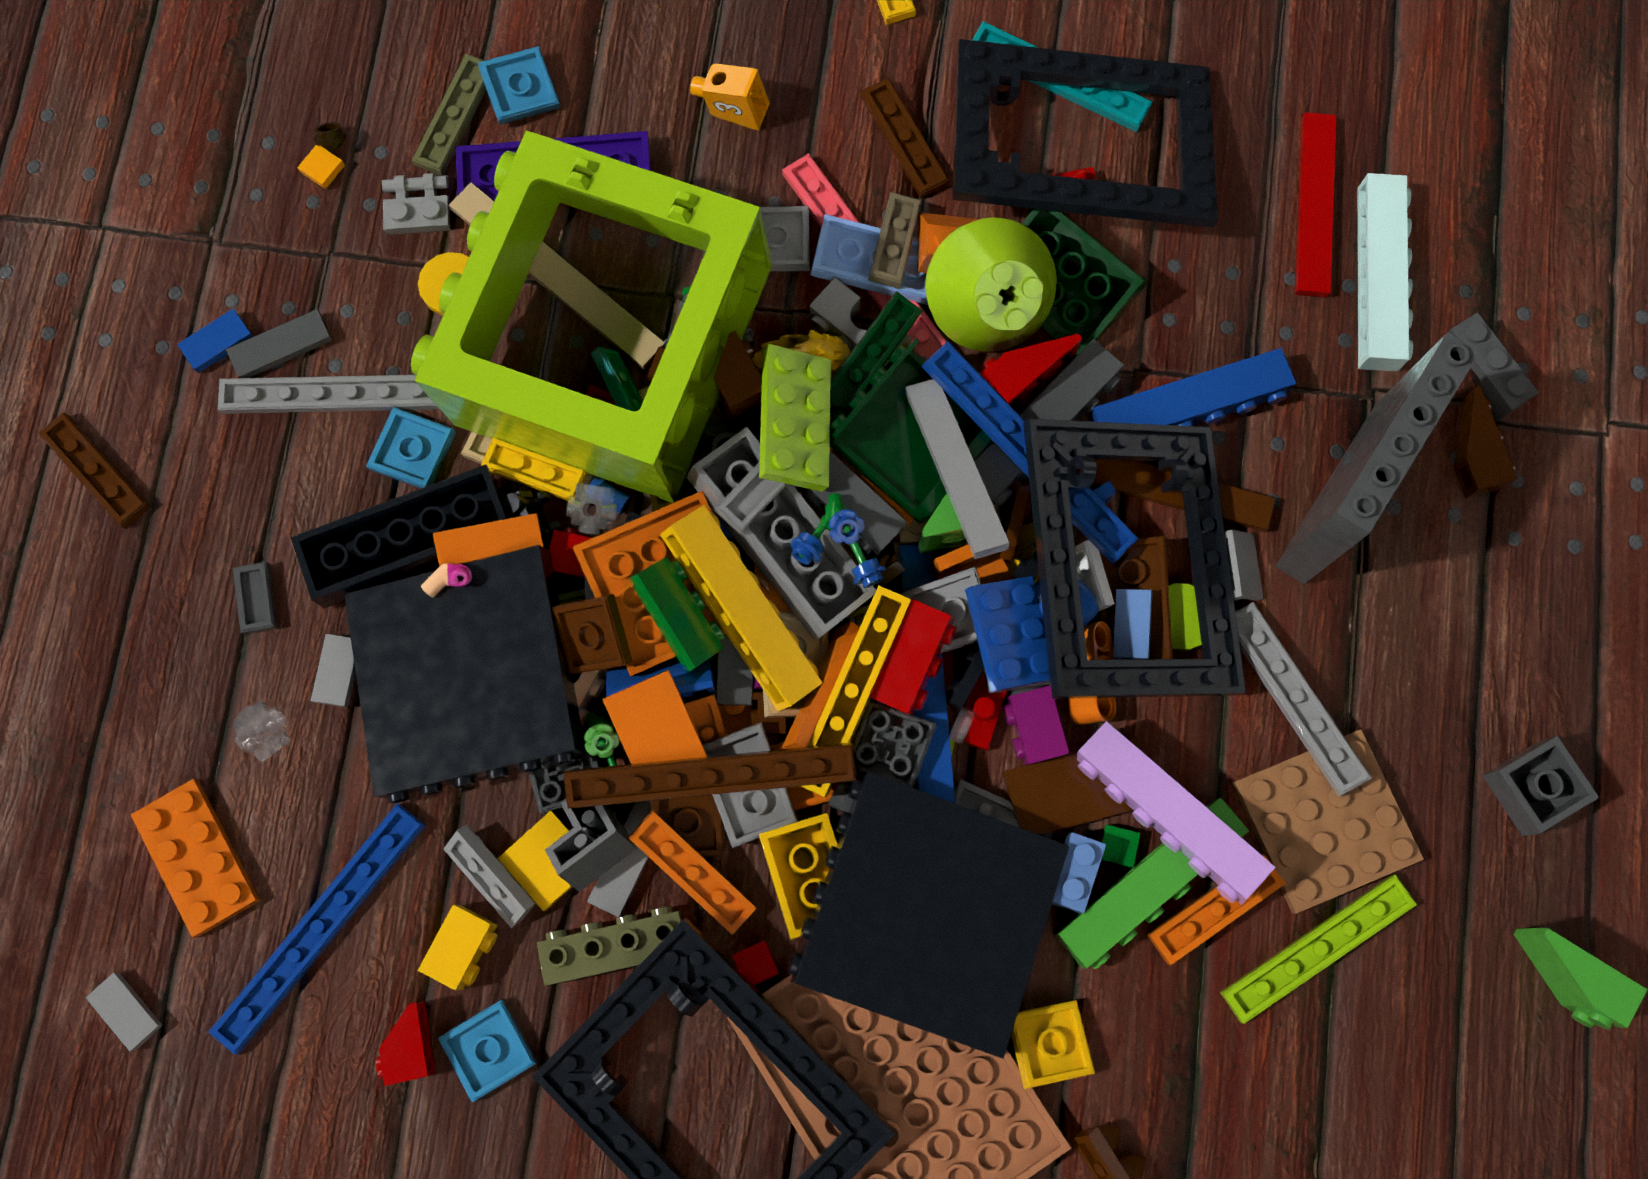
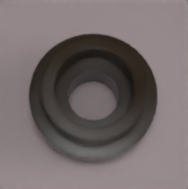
M325 123L315 128V144L323 146L326 150L341 147L342 142L347 139L346 131L341 129L339 123Z

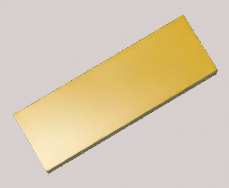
M494 437L481 463V466L486 464L495 475L539 491H547L550 495L574 504L588 475L582 469Z

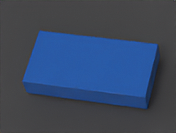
M231 309L177 345L193 369L200 373L228 355L226 349L254 336L234 309Z

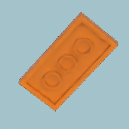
M191 779L131 814L192 938H198L261 901L199 780Z

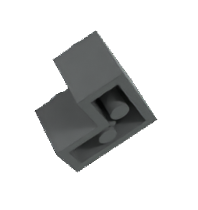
M565 799L561 802V805L574 828L547 847L545 851L558 876L580 892L637 848L628 838L629 834L612 804L567 809V800Z

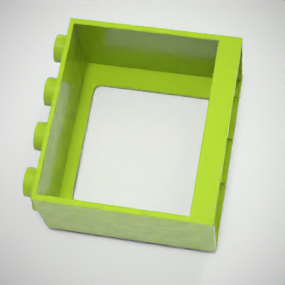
M526 130L517 152L506 151L499 159L494 176V185L499 192L490 212H478L470 224L467 235V247L471 251V255L462 275L455 272L451 273L442 286L439 307L444 315L434 337L424 335L414 349L411 359V370L416 375L414 381L457 427L491 439L493 437L582 469L597 477L648 495H655L657 498L670 503H675L698 450V445L704 435L705 423H709L718 401L714 376L728 335L736 331L742 341L773 266L761 209L759 206ZM559 203L706 251L644 401L638 411H630L490 362Z

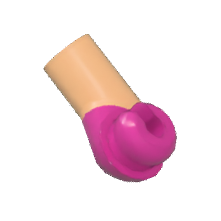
M444 563L421 585V588L430 597L434 598L445 586H466L471 581L472 574L470 569L463 564Z

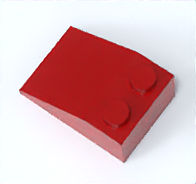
M1074 334L1005 352L997 360L994 357L987 360L979 369L980 375L1015 411H1018L1074 360L1083 338L1079 334Z

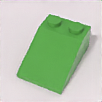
M1549 928L1516 929L1514 933L1515 938L1559 1003L1573 1012L1571 1017L1575 1021L1589 1028H1593L1594 1025L1610 1030L1611 1027H1629L1648 989Z

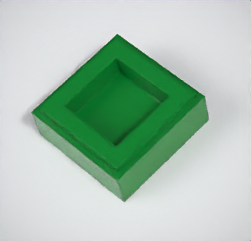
M1104 825L1101 843L1106 844L1101 861L1134 868L1140 833Z

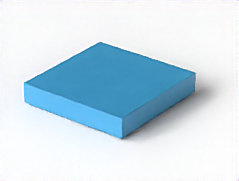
M539 46L478 62V68L499 125L560 108V102Z
M393 407L366 467L371 471L420 489L432 485L456 432L447 426Z
M504 999L438 1038L471 1102H475L538 1063Z

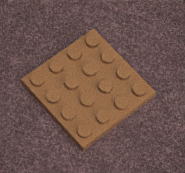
M1361 729L1344 737L1372 778L1341 797H1338L1308 751L1232 783L1265 856L1276 867L1275 870L1286 883L1280 889L1292 914H1297L1424 860Z

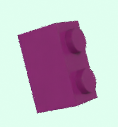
M1050 685L1006 698L1008 704L1003 705V711L1008 726L1014 725L1017 738L1012 739V743L1018 760L1023 759L1024 765L1070 754L1056 703L1052 699Z

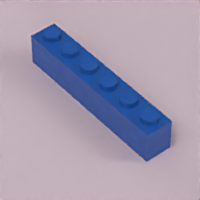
M1282 348L1093 407L1088 419L1090 422L1195 426V424L1206 421L1209 425L1226 418V414L1237 411L1241 415L1256 409L1257 404L1268 401L1269 405H1273L1287 399L1288 393L1296 385V381Z

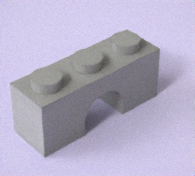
M836 278L831 281L809 306L811 324L821 333L827 332L832 337L837 336L841 338L851 352L867 331L857 328L851 321L860 311V297ZM906 334L895 351L901 344L907 348L911 344V337ZM888 360L883 367L888 370L893 363Z

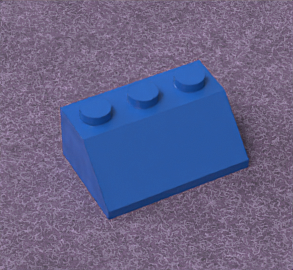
M710 657L690 672L684 670L677 658L668 659L633 676L629 675L626 666L614 667L613 671L606 672V695H612L669 669L684 703L714 694L716 699L717 687L712 659Z

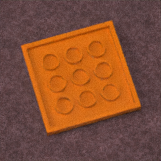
M703 491L572 547L594 597L610 594L615 596L633 661L625 665L630 676L671 659L676 655L629 580L632 576L665 557L671 563L676 560L660 534L702 505H705L708 511H711ZM687 576L682 581L689 593L694 590L698 593ZM700 596L706 607L701 612L707 622L710 623L714 620L723 635L726 634Z

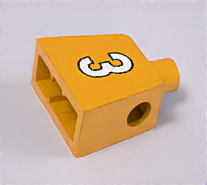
M715 63L711 65L706 78L694 76L691 81V94L704 98L711 115L759 131L770 103L758 69Z

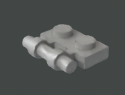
M424 173L423 177L406 178L405 175H396L394 179L382 180L384 193L396 192V199L383 200V230L385 233L393 235L451 230L450 200L447 195L437 196V189L449 188L448 176H435L434 173ZM425 190V197L409 198L408 191Z

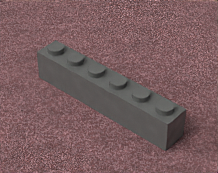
M1093 339L1020 416L1025 421L1028 419L1076 421L1082 414L1089 416L1093 407L1098 406L1100 403L1097 398L1104 391L1110 394L1119 384L1121 378L1118 375L1124 364ZM995 442L974 461L993 506L995 504L999 507L1004 505L1013 494L1011 488L1015 483L1019 481L1023 484L1029 478Z

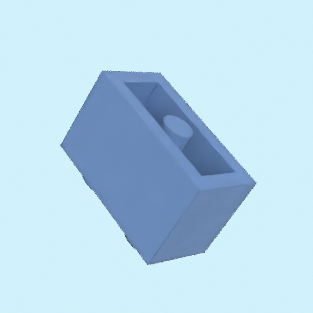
M1071 832L1065 836L1063 844L1069 846V850L1051 905L1076 914H1082L1085 912L1106 844Z

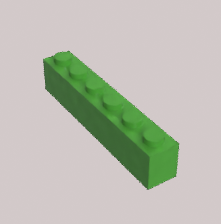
M1222 798L1215 799L1206 806L1241 838L1249 832ZM1162 843L1086 907L1084 913L1077 914L1054 935L1081 968L1087 969L1089 966H1092L1095 970L1111 957L1107 951L1115 944L1119 943L1122 947L1138 934L1134 928L1141 922L1146 920L1149 924L1165 911L1161 905L1171 897L1176 901L1192 888L1188 883L1198 874L1188 865L1190 859L1178 850L1175 853Z

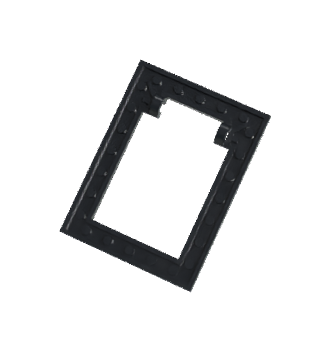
M959 39L956 65L952 200L1214 228L1218 221L1209 67ZM1020 79L1176 97L1180 189L1019 172L1020 153H1011L1009 162L1006 163L998 162V151L989 150V101L991 100L992 103L998 106H1007L1013 103L1019 97ZM999 85L1010 86L1005 92L998 91Z
M1028 419L1024 422L1052 699L1236 696L1246 693L1211 427ZM1095 459L1158 462L1159 471L1171 472L1172 476L1171 479L1161 484L1162 493L1183 494L1203 659L1087 660L1069 490H1085L1091 487L1097 472ZM1075 468L1081 469L1080 475L1078 477H1076Z
M684 918L532 1076L629 1179H687L612 1101L626 1086L628 1080L622 1074L617 1079L612 1077L607 1071L611 1062L604 1056L667 991L671 1003L681 1013L693 1017L711 999L841 1132L796 1179H852L896 1132L873 1106L687 918ZM685 988L694 999L688 997L683 989Z

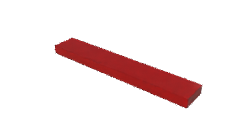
M1304 112L1301 117L1295 295L1327 298L1331 293L1336 115Z

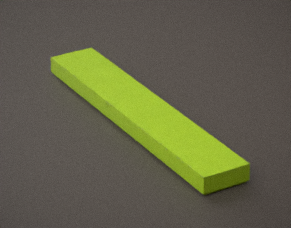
M1391 875L1220 993L1240 1023L1245 1024L1417 904L1397 875Z

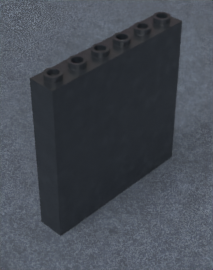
M536 545L465 563L463 565L468 567L472 574L469 584L463 587L445 586L434 598L424 592L421 585L435 571L344 594L374 797L386 798L388 803L404 802L410 800L409 794L421 792V796L434 795L443 792L442 786L454 784V788L475 785V779L487 776V780L502 779L509 776L508 771L519 768L522 773L542 769L541 763L553 760L555 765L576 761L575 755L586 753L573 676L570 675L552 607L559 605L560 602L551 552Z
M867 771L861 775V778L856 777V780L851 785L848 797L853 799L849 813L844 811L840 817L836 830L841 833L837 847L831 846L827 854L824 866L828 867L829 871L825 882L819 881L815 889L812 902L817 903L813 917L807 916L804 921L800 937L805 940L801 952L795 951L788 968V973L792 974L790 982L1004 1059L1069 846Z

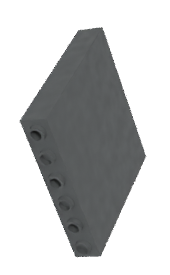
M1447 332L1375 404L1276 563V568L1305 584L1370 534L1481 351Z

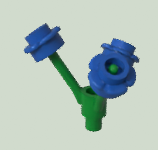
M832 493L828 496L825 515L813 534L801 532L797 538H793L790 542V546L793 549L791 553L796 560L806 565L812 561L818 563L821 561L820 554L824 550L823 544L818 539L824 530H830V536L835 542L850 544L859 562V565L852 569L855 577L853 582L854 584H862L864 588H869L883 580L881 574L886 569L885 566L880 565L877 558L866 560L857 542L860 538V533L864 531V521L862 517L857 516L854 510L846 509V506L842 503V495L839 493Z

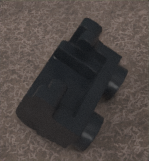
M517 491L516 493L507 494L502 500V506L510 518L538 514L544 546L548 545L547 540L552 537L554 529L562 530L560 522L547 524L541 506L551 500L549 492H538V498L531 499L533 497L531 491Z

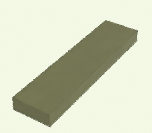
M465 54L412 158L414 166L440 176L445 174L456 152V146H459L486 92V87L478 68V62L485 60Z

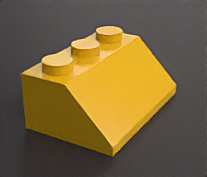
M828 813L758 834L790 940L800 937L806 917H813L817 903L812 902L815 889L819 881L825 882L829 868L824 865L831 846L837 847Z

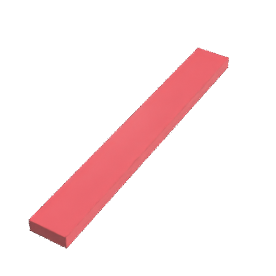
M809 153L782 169V175L803 204L809 206V212L820 227H822L825 214L860 223ZM867 290L880 310L884 308L892 297ZM909 300L923 312L910 328L907 335L911 337V343L915 338L919 341L913 351L920 357L925 355L926 360H928L947 341L920 304Z

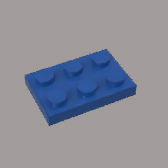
M1033 576L975 585L965 589L990 692L1050 681L1044 618L1039 608V599Z

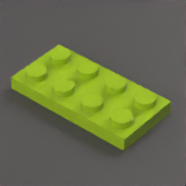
M768 344L763 349L759 478L821 492L829 487L830 359Z

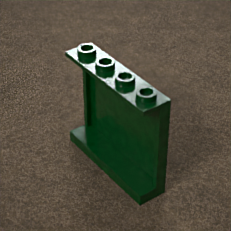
M915 338L907 348L901 344L888 359L893 363L888 371L881 367L869 383L874 387L868 394L862 389L853 399L849 406L854 410L847 417L841 413L830 426V430L833 432L830 437V447L920 524L932 514L947 492L905 392V387L933 379L921 367L926 361L913 351L914 347L919 343ZM944 391L972 458L975 460L991 441V438Z

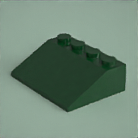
M1033 209L1022 224L1036 233L1047 246L1054 261L1057 278L1052 308L1040 327L1055 339L1079 334L1083 339L1076 353L1077 357L1093 339L1098 341L1150 281L1065 212Z

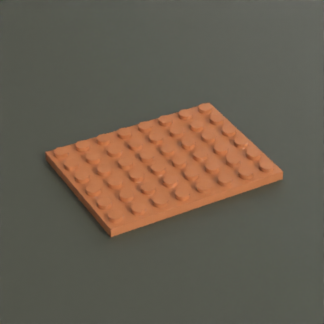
M792 974L762 994L896 1130L895 1135L852 1179H1028L1071 1149L1032 1088H1023L1019 1067L1007 1049L1004 1059L794 984L790 982ZM727 1017L807 1149L815 1159L841 1132Z

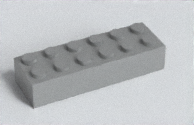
M745 427L693 465L686 478L697 492L703 491L712 511L816 641L875 594L876 589L873 586L864 588L862 584H854L855 577L852 569L857 565L843 547L831 538L828 529L824 530L818 539L824 546V550L820 554V562L815 563L812 561L806 565L793 557L791 553L793 549L790 546L793 538H797L801 532L812 535L821 521L794 485L787 484L741 534L714 511L716 506L759 463L760 442L748 427Z

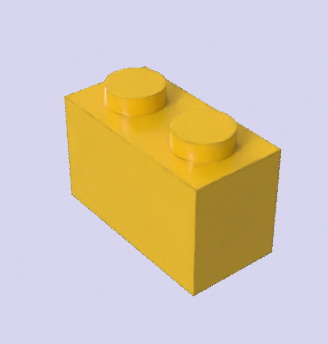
M453 904L417 971L455 991L464 990L466 985L470 987L480 971L477 963L483 952L488 954L497 939L498 934L494 933L498 924L461 905Z

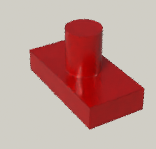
M980 675L968 696L954 739L987 751L1007 692L988 693L987 677Z

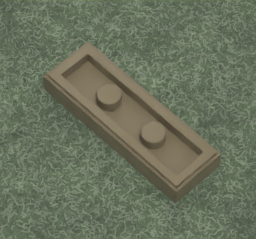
M890 192L868 281L900 289L921 200Z

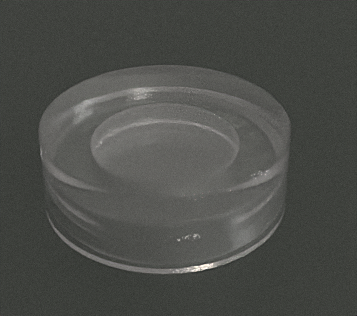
M962 707L949 736L951 740L963 743L975 717L974 711Z

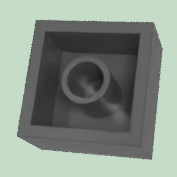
M1558 736L1538 741L1482 775L1522 837L1544 832L1599 798Z

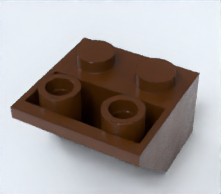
M736 331L728 335L714 376L719 403L733 429L741 427L761 416L762 367L756 368L753 361L755 355L747 339L741 341Z

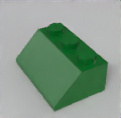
M665 557L632 576L629 582L684 670L690 672L724 649L720 641L725 639L714 620L708 623L701 611L706 609L698 593L695 590L689 593L682 582L687 576L677 560L671 563Z

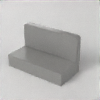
M1233 529L1225 531L1233 600H1262L1263 592L1254 535Z

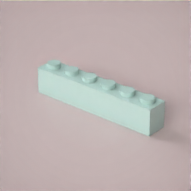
M1367 173L1357 188L1358 369L1399 371L1411 359L1413 354V342L1409 340V329L1413 321V312L1409 309L1408 299L1412 293L1413 283L1412 279H1408V268L1412 261V250L1408 248V237L1411 233L1412 221L1407 216V208L1411 202V189L1407 188V175Z

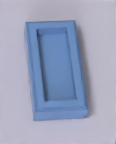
M1116 589L1114 659H1150L1152 590Z

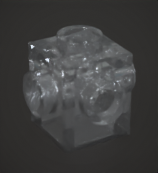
M577 483L575 496H569L567 516L572 517L571 524L579 525L578 532L599 535L600 529H608L609 523H615L618 503H612L614 489ZM591 503L597 509L594 516L588 512V507Z
M260 700L254 706L244 708L233 721L237 733L234 739L246 753L251 752L262 763L291 741L285 727L288 720L276 706L270 709Z

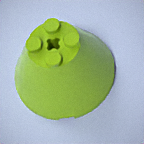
M981 218L958 227L937 247L926 273L925 293L932 318L940 330L951 340L963 347L976 351H1001L1022 343L1032 336L1043 324L1055 299L1056 270L1047 246L1031 229L1006 218Z

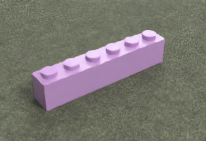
M1107 721L1078 751V767L1088 778L1092 780L1098 778L1107 786L1105 791L1114 801L1119 804L1124 801L1134 810L1132 815L1140 824L1146 828L1152 826L1162 835L1160 840L1166 847L1175 853L1178 850L1190 859L1188 865L1201 877L1205 878L1208 875L1218 884L1216 887L1218 892L1231 903L1237 901L1243 905L1276 868Z

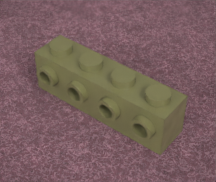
M672 906L651 910L652 917L638 920L637 914L617 917V925L603 928L602 921L582 925V932L568 935L567 929L546 933V940L537 942L544 986L639 966L683 920L682 912H673Z

